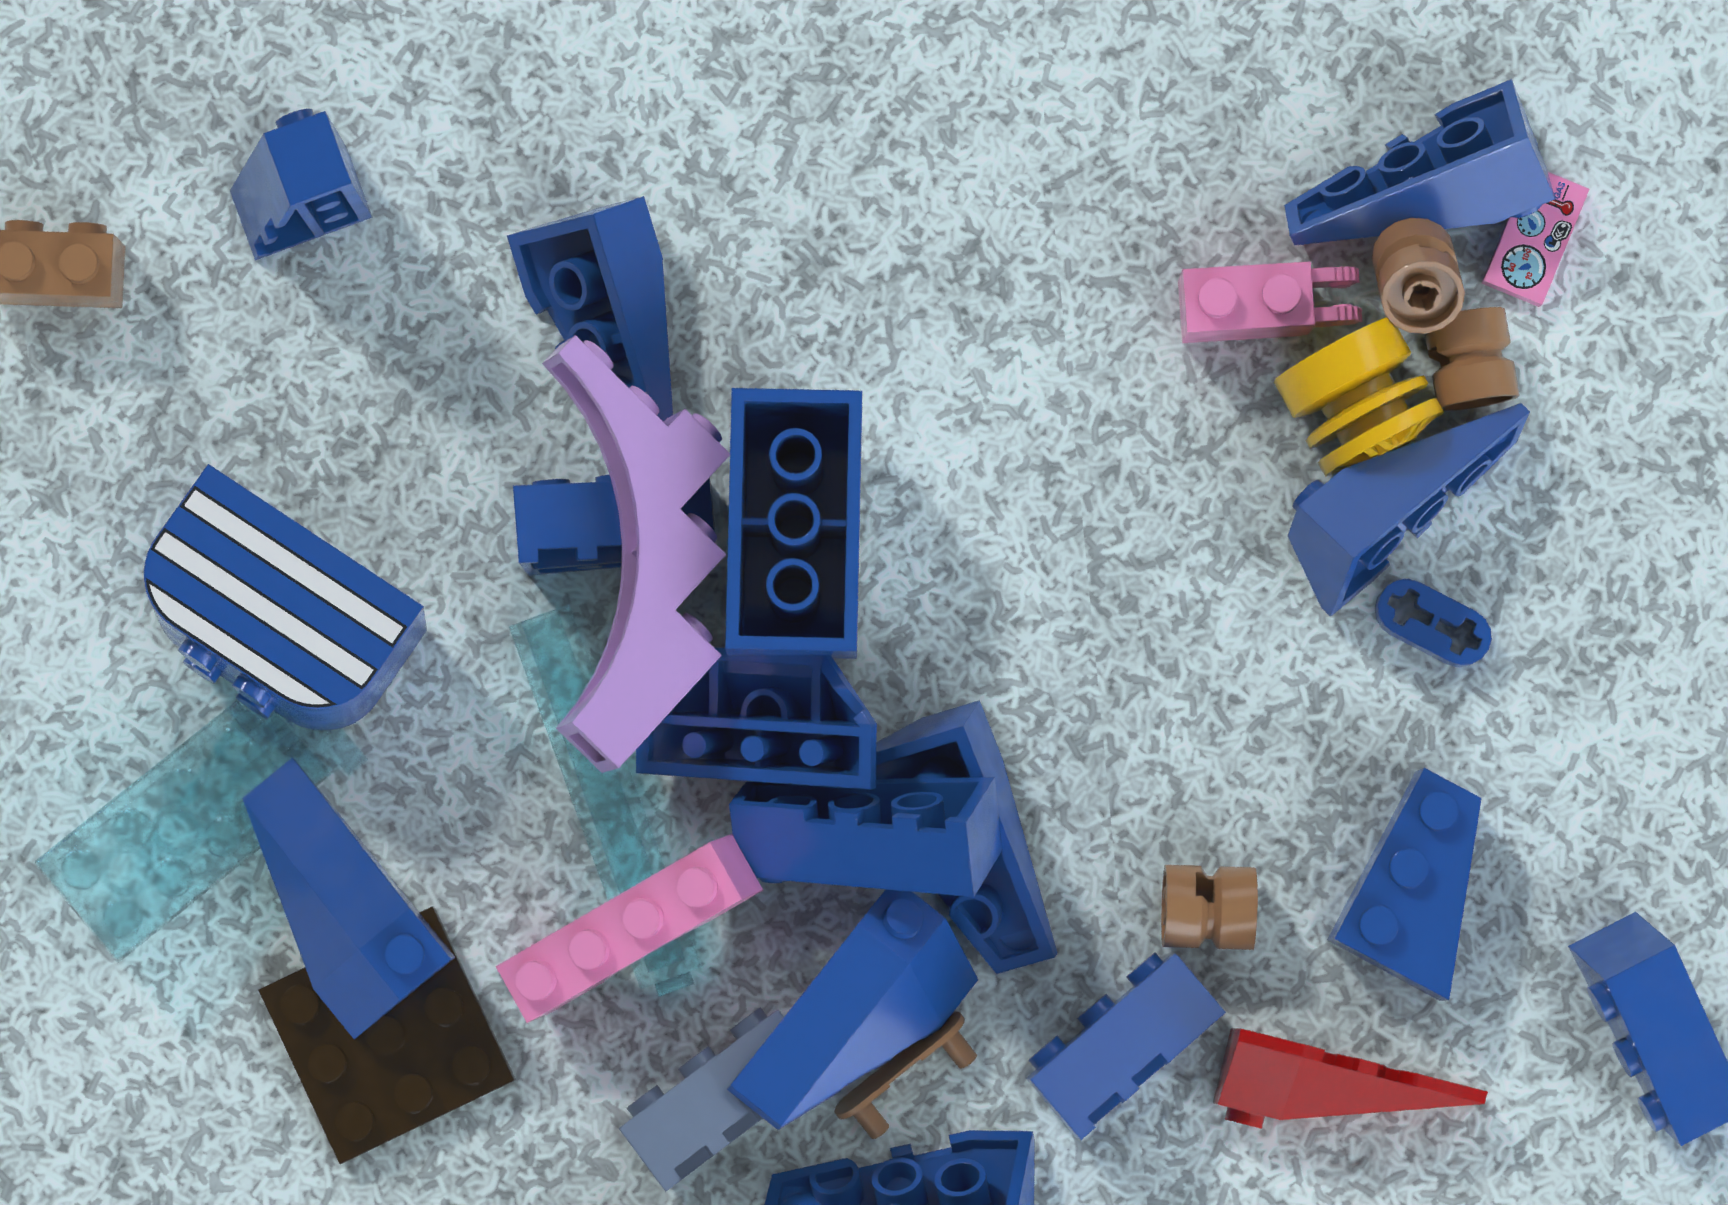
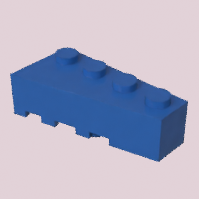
M995 777L876 779V788L871 790L745 782L729 803L732 834L756 878H759L764 883L795 881L975 897L1002 851Z

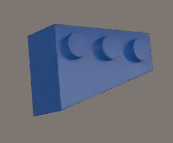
M302 109L279 118L275 122L277 125L276 129L263 133L230 189L255 260L373 218L348 149L326 111L314 115L312 109Z
M610 474L595 477L596 482L570 483L569 479H548L532 482V485L513 486L519 564L527 575L622 568V539L619 511ZM709 478L684 504L681 510L686 515L693 513L699 516L715 532L712 486Z
M1426 768L1416 771L1327 941L1439 1001L1449 1000L1482 798Z
M1634 912L1569 945L1568 948L1589 986L1587 991L1596 1011L1602 1020L1608 1023L1617 1040L1612 1045L1619 1062L1629 1077H1636L1644 1092V1095L1638 1097L1637 1100L1651 1128L1655 1132L1664 1129L1680 1146H1683L1727 1123L1728 1061L1675 944L1637 912Z
M1154 952L1126 976L1133 985L1129 991L1116 1002H1113L1107 994L1102 996L1077 1018L1085 1027L1066 1044L1057 1035L1028 1060L1036 1070L1026 1079L1076 1138L1082 1140L1096 1128L1094 1125L1120 1102L1124 1103L1140 1089L1139 1086L1161 1067L1171 1062L1226 1013L1176 953L1171 954L1163 961Z

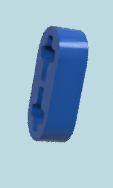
M1411 579L1396 580L1387 585L1377 597L1375 615L1380 627L1384 631L1447 665L1454 667L1470 666L1482 659L1490 648L1492 641L1491 628L1482 615L1421 582ZM1407 592L1415 595L1414 607L1431 617L1428 625L1414 618H1409L1403 625L1394 622L1393 618L1396 610L1388 605L1389 598L1400 599ZM1464 621L1470 623L1473 626L1470 636L1478 641L1477 648L1474 650L1466 647L1459 655L1453 653L1450 650L1452 639L1435 629L1438 622L1451 628L1459 627Z

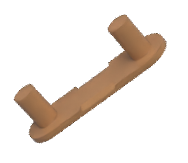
M953 1012L940 1030L924 1040L917 1041L895 1055L892 1060L885 1063L839 1101L834 1110L836 1116L839 1119H847L854 1116L871 1139H876L888 1130L889 1124L871 1102L891 1087L889 1085L920 1059L923 1061L940 1046L944 1048L960 1069L967 1067L976 1059L977 1054L959 1032L965 1021L963 1015L960 1012Z

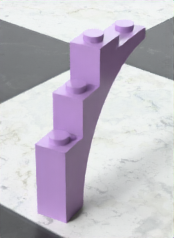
M575 335L559 345L542 364L566 390L585 418L600 447L611 477L619 511L622 539V569L616 614L606 647L590 681L575 705L558 724L556 729L601 773L620 768L722 656L710 644L713 637L709 630L692 615L684 613L681 616L676 609L726 555L715 544L717 535L714 530L699 516L693 513L686 515L681 508L730 456V453L720 444L722 436L717 428L699 414L694 413L691 415L686 409H683L663 422L657 416L659 414L658 406L648 394L635 386L629 388L611 371L613 362L599 346L588 340L582 342Z

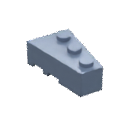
M760 1007L730 1030L736 1038L734 1043L718 1055H715L708 1046L678 1069L685 1078L683 1081L665 1094L656 1085L627 1107L633 1118L619 1127V1130L665 1192L763 1119L727 1089L784 1018L780 1010L767 1017Z

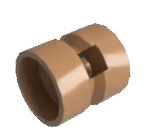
M1423 218L1401 220L1382 231L1374 243L1372 262L1385 316L1394 326L1409 333L1426 334L1440 330L1451 323L1462 309L1465 296L1451 236L1441 225Z
M1486 307L1463 310L1458 313L1451 323L1442 329L1425 334L1428 356L1440 362L1441 366L1432 375L1435 398H1437L1443 411H1458L1511 401L1520 396L1514 361L1502 355V350L1511 343L1505 308Z
M1165 865L1161 908L1162 947L1199 948L1205 939H1211L1217 949L1254 950L1258 908L1256 868L1220 866L1213 876H1208L1202 866Z

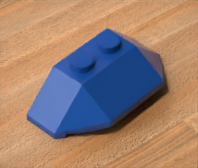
M713 646L722 656L636 749V773L867 790L876 788L877 723L831 655L728 656L725 647Z

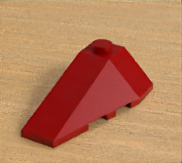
M1231 1028L1213 1103L1227 1107L1225 1120L1262 1129L1265 1116L1278 1120L1482 1105L1486 1102L1488 1091L1405 1070L1388 1068L1385 1065L1355 1057L1325 1052V1049L1241 1028Z

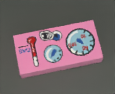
M1548 172L1555 200L1543 204L1536 212L1521 218L1510 217L1507 219L1481 284L1537 307L1543 305L1590 190Z

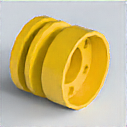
M1387 317L1329 344L1287 369L1274 380V384L1293 418L1323 411L1327 421L1315 429L1305 440L1310 449L1336 438L1341 444L1339 448L1330 452L1318 462L1325 477L1333 475L1346 467L1406 446L1414 441L1430 422L1444 412L1437 398L1427 400L1410 409L1408 408L1405 400L1424 389L1428 382L1424 375L1408 378L1397 383L1394 382L1390 372L1400 366L1410 356L1411 351L1398 327L1394 326Z

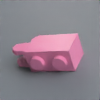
M1311 261L1183 269L1178 280L1182 343L1295 337L1308 335L1313 327L1342 326L1362 322V309L1357 306L1339 304L1332 307L1314 308L1313 288H1347L1353 284L1360 283L1359 268L1355 266L1311 268Z

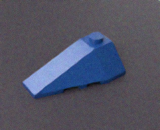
M1510 79L1457 101L1439 111L1435 116L1441 126L1415 142H1410L1408 137L1401 134L1386 143L1385 146L1388 151L1380 158L1378 164L1367 171L1360 166H1349L1285 204L1289 235L1294 246L1377 237L1393 223L1408 218L1429 219L1441 225L1444 229L1496 224L1510 217L1521 218L1536 212L1543 204L1555 200L1546 165L1513 80Z
M642 196L599 207L507 235L526 299L536 315L545 310L548 311L564 339L555 349L575 335L582 342L588 340L595 343L609 356L613 362L611 371L629 388L631 386L638 387L653 399L659 408L657 416L663 422L673 416L663 257L645 197Z
M1522 403L1346 467L1325 484L1319 479L1309 484L1298 495L1292 505L1296 513L1287 536L1321 608L1331 617L1390 566L1386 558L1397 548L1407 530L1418 539L1432 525V520L1442 510L1448 500V495L1445 494L1448 490L1457 497L1463 495L1517 443L1530 411Z
M980 700L922 717L876 742V779L995 777L1002 851L975 897L938 895L949 907V917L996 974L1055 958L1058 952L1004 761Z
M293 757L242 798L312 987L353 1039H356L453 960L455 956Z
M885 889L727 1090L773 1127L780 1130L839 1093L845 1086L869 1071L881 1067L892 1060L895 1055L917 1041L924 1040L940 1030L979 980L946 918L913 892Z
M969 1130L948 1135L951 1147L913 1155L911 1144L890 1148L892 1159L878 1164L858 1168L854 1161L843 1158L772 1174L764 1205H1034L1033 1131Z

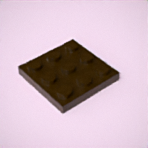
M434 906L419 913L454 954L455 958L356 1039H353L314 991L305 967L258 990L339 1164L358 1157L516 1080Z

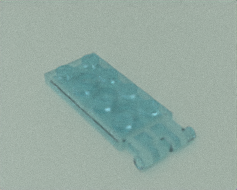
M237 700L35 860V865L113 959L119 963L260 849L242 799L246 794L292 757L316 786L320 785L340 767L350 776L365 764L368 758L342 728L312 730L281 717L275 711L266 719L249 708L245 710Z

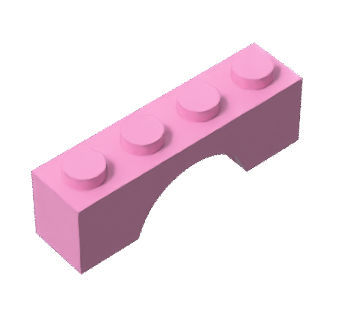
M730 834L698 848L500 963L496 968L526 1023L571 1002L604 983L605 980L639 959L762 892L763 888L734 836Z

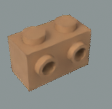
M9 220L5 222V230H0V304L93 308L123 307L125 245L114 234L107 233L106 225L74 222L68 224V232L43 231L44 224L27 220Z

